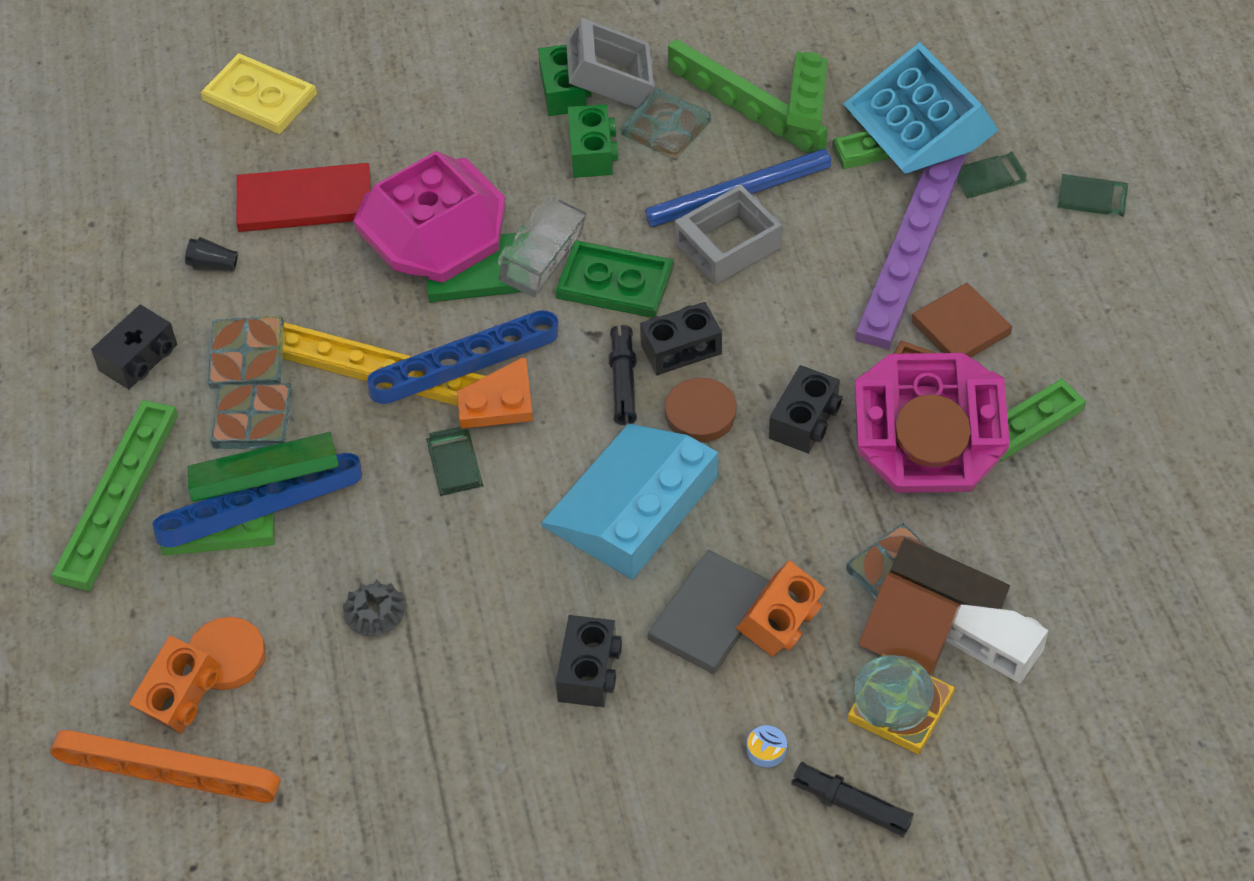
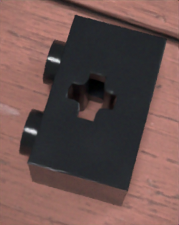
M140 304L93 346L91 351L98 370L130 390L139 380L144 379L156 364L171 354L177 346V341L171 323Z

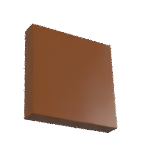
M968 283L961 285L912 314V322L942 353H964L969 357H973L1007 337L1012 331V325Z
M888 573L858 645L881 656L883 654L888 655L932 676L961 605L893 573Z

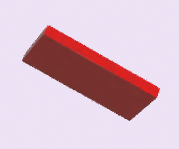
M369 163L237 175L236 224L238 232L354 221L364 195L371 191Z

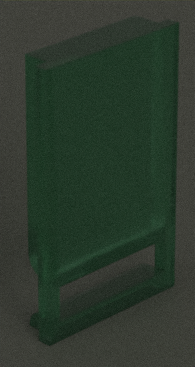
M1013 151L1003 156H993L962 165L957 182L967 199L1025 183L1027 182V174ZM1007 158L1020 178L1019 181L1014 182L1002 159Z
M1062 174L1057 208L1099 214L1114 213L1124 217L1128 183ZM1114 186L1122 187L1120 209L1111 208Z
M461 426L429 433L430 437L426 438L440 496L483 487L469 429H461ZM467 436V439L455 441L433 447L431 445L432 443Z

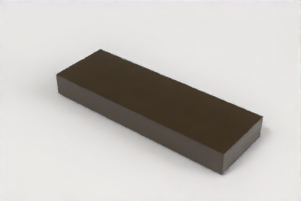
M905 537L899 546L889 573H893L962 605L1002 609L1010 588L1009 584Z

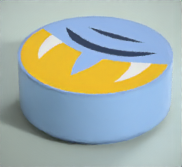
M763 725L750 732L747 738V755L754 764L769 768L780 764L784 760L787 752V739L780 729L770 725Z

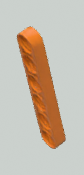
M60 730L57 732L50 749V753L54 758L66 764L261 803L273 802L281 783L278 775L264 768L71 730Z

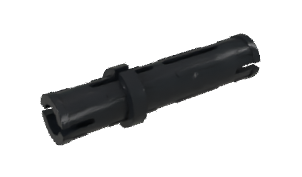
M621 325V336L618 335V326H614L610 330L612 352L608 358L610 367L613 370V416L615 423L619 425H626L625 415H628L629 424L637 420L633 370L637 364V359L632 349L633 330L627 325Z
M803 761L799 764L794 774L795 779L791 782L792 786L823 799V804L832 807L834 804L878 826L886 828L902 838L905 837L914 817V813L894 806L885 800L844 782V777L838 774L833 777L807 765Z

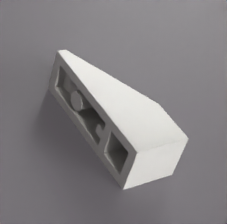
M960 604L961 607L946 642L1020 684L1044 651L1049 630L1042 627L1035 619L1024 617L1015 611Z

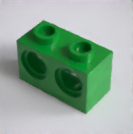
M566 44L538 48L540 75L548 116L568 114V107L586 106V98L592 97V93L589 90L569 84Z
M607 104L568 107L573 178L613 175L612 161H618L617 141L610 140V137H616L615 117L608 118Z

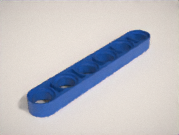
M535 311L377 369L368 376L369 397L379 404L392 403L550 344L558 337L559 320L550 311ZM545 324L551 328L548 330H537L534 327ZM507 336H517L520 338V340L516 342H507L503 338ZM478 347H484L489 350L483 354L472 352L473 349ZM445 359L457 361L456 364L450 366L442 365L440 362ZM422 371L425 375L415 378L410 377L408 373ZM379 383H390L393 385L386 390H380L375 387Z
M352 453L336 454L339 465L337 468L208 498L162 514L152 523L156 543L163 547L179 546L353 485L362 478L359 456Z

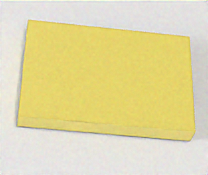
M238 53L200 93L203 101L281 134L317 95V89L313 84Z

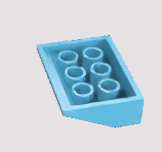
M921 42L916 44L843 103L845 108L904 174L972 152L999 131L984 106Z
M628 423L541 522L542 527L633 580L718 479V452L685 434Z

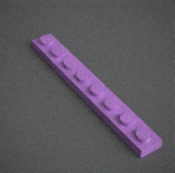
M968 153L924 168L857 328L856 341L890 349Z

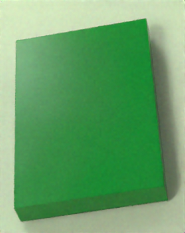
M525 232L500 234L501 239L498 251L444 283L429 280L428 276H426L429 302L532 291Z
M575 240L555 290L556 299L650 318L656 317L674 268V259Z

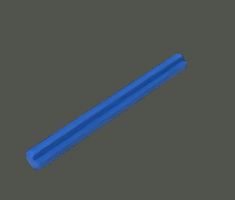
M821 149L648 207L645 210L646 219L650 226L655 227L681 218L739 185H742L750 194L827 169L831 166L832 159L826 149Z

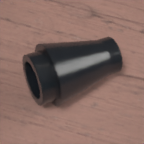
M203 237L198 239L191 238L185 254V264L192 266L193 270H229L234 272L238 260V251L227 249Z

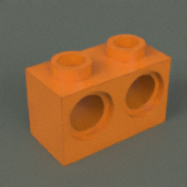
M788 560L775 572L736 629L772 657L782 648L789 651L802 635L798 628L803 620L810 622L821 608L822 604L817 600L826 588ZM788 591L793 592L797 596L799 603L790 597ZM768 619L777 623L779 631L770 626Z
M169 635L129 705L143 715L182 734L184 728L195 719L198 712V704L205 692L210 690L216 683L221 664L209 654ZM195 662L193 670L183 676L184 668L189 663ZM174 696L172 706L163 711L165 701Z

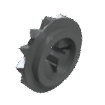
M377 579L374 584L369 585L361 582L359 589L354 592H348V599L343 604L344 617L348 626L361 635L379 636L388 633L401 622L404 616L405 603L402 593L398 592L392 583L388 585L381 584ZM368 600H374L376 604H379L380 616L373 612L371 608L368 609Z

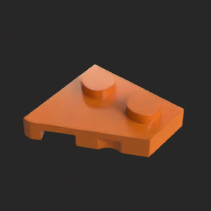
M520 358L457 391L461 429L533 421L526 358Z

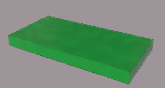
M331 432L188 465V490L191 501H200L337 468L339 465Z

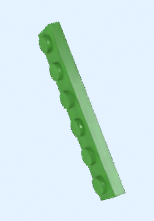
M675 39L668 45V69L675 75L683 77L696 85L700 90L708 92L721 100L725 105L738 110L750 120L756 121L771 130L775 135L781 136L796 145L801 151L812 153L826 149L827 128L820 124L818 132L787 125L788 105L678 39Z
M142 399L52 573L56 584L86 591L91 590L178 417L176 407Z

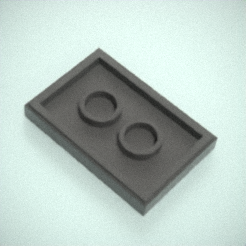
M708 549L648 631V640L715 674L742 635L736 629L737 625L770 580Z

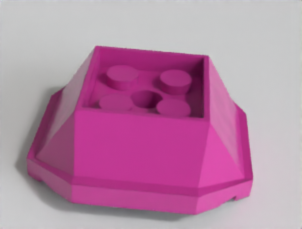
M435 151L374 185L372 190L363 197L354 218L355 230L393 270L410 275L428 276L429 280L444 283L499 250L500 234L506 207L505 196L467 158L455 159Z
M964 353L888 354L867 373L865 372L855 379L857 452L896 493L971 492L1008 452L1010 441L1004 377L994 371L990 372L979 362ZM936 394L951 399L963 409L969 419L971 434L968 445L960 457L944 467L929 468L915 464L907 458L908 455L903 449L900 450L896 443L895 425L900 410L908 401L921 395Z

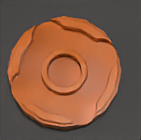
M236 617L217 618L204 624L193 634L189 645L209 654L221 664L218 670L217 681L212 687L217 690L236 689L249 683L256 676L255 672L260 668V665L263 666L266 659L265 643L258 628L249 621ZM195 662L189 663L191 671L194 668Z

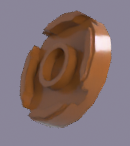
M711 378L685 380L673 387L666 397L665 418L669 428L674 433L688 435L699 442L719 439L730 431L736 418L737 402L733 392L723 383Z
M936 394L921 395L908 401L900 410L895 425L896 443L900 450L903 449L908 455L907 458L915 464L929 468L944 467L960 457L968 445L971 434L969 419L963 409L951 399Z

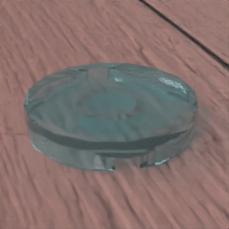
M885 655L874 658L861 668L855 679L854 702L857 709L870 724L879 728L881 725L890 727V730L902 731L915 727L927 717L934 699V684L930 675L918 662L905 656Z

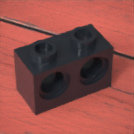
M706 302L686 306L681 310L663 316L652 317L640 323L641 347L656 376L722 354V331Z
M799 365L770 415L769 439L809 454L814 443H820L823 440L828 427L827 420L830 415L836 416L841 407L843 396L839 395L840 379Z
M575 615L568 616L556 678L558 702L605 707L607 693H614L616 684V670L611 669L613 659H620L622 650V636L616 635L615 620ZM590 643H599V644H600V645L595 646V647L587 646V645L590 644ZM585 676L594 677V679L589 681L581 680Z

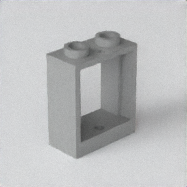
M580 18L566 39L569 84L639 108L645 98H649L655 88V80L652 74L653 59L650 55L649 43ZM595 56L626 67L628 73L596 62Z
M739 185L675 220V244L714 285H717L781 249L783 227L778 217L774 214L771 215L754 194H750L742 185ZM739 216L757 235L723 253L705 234Z

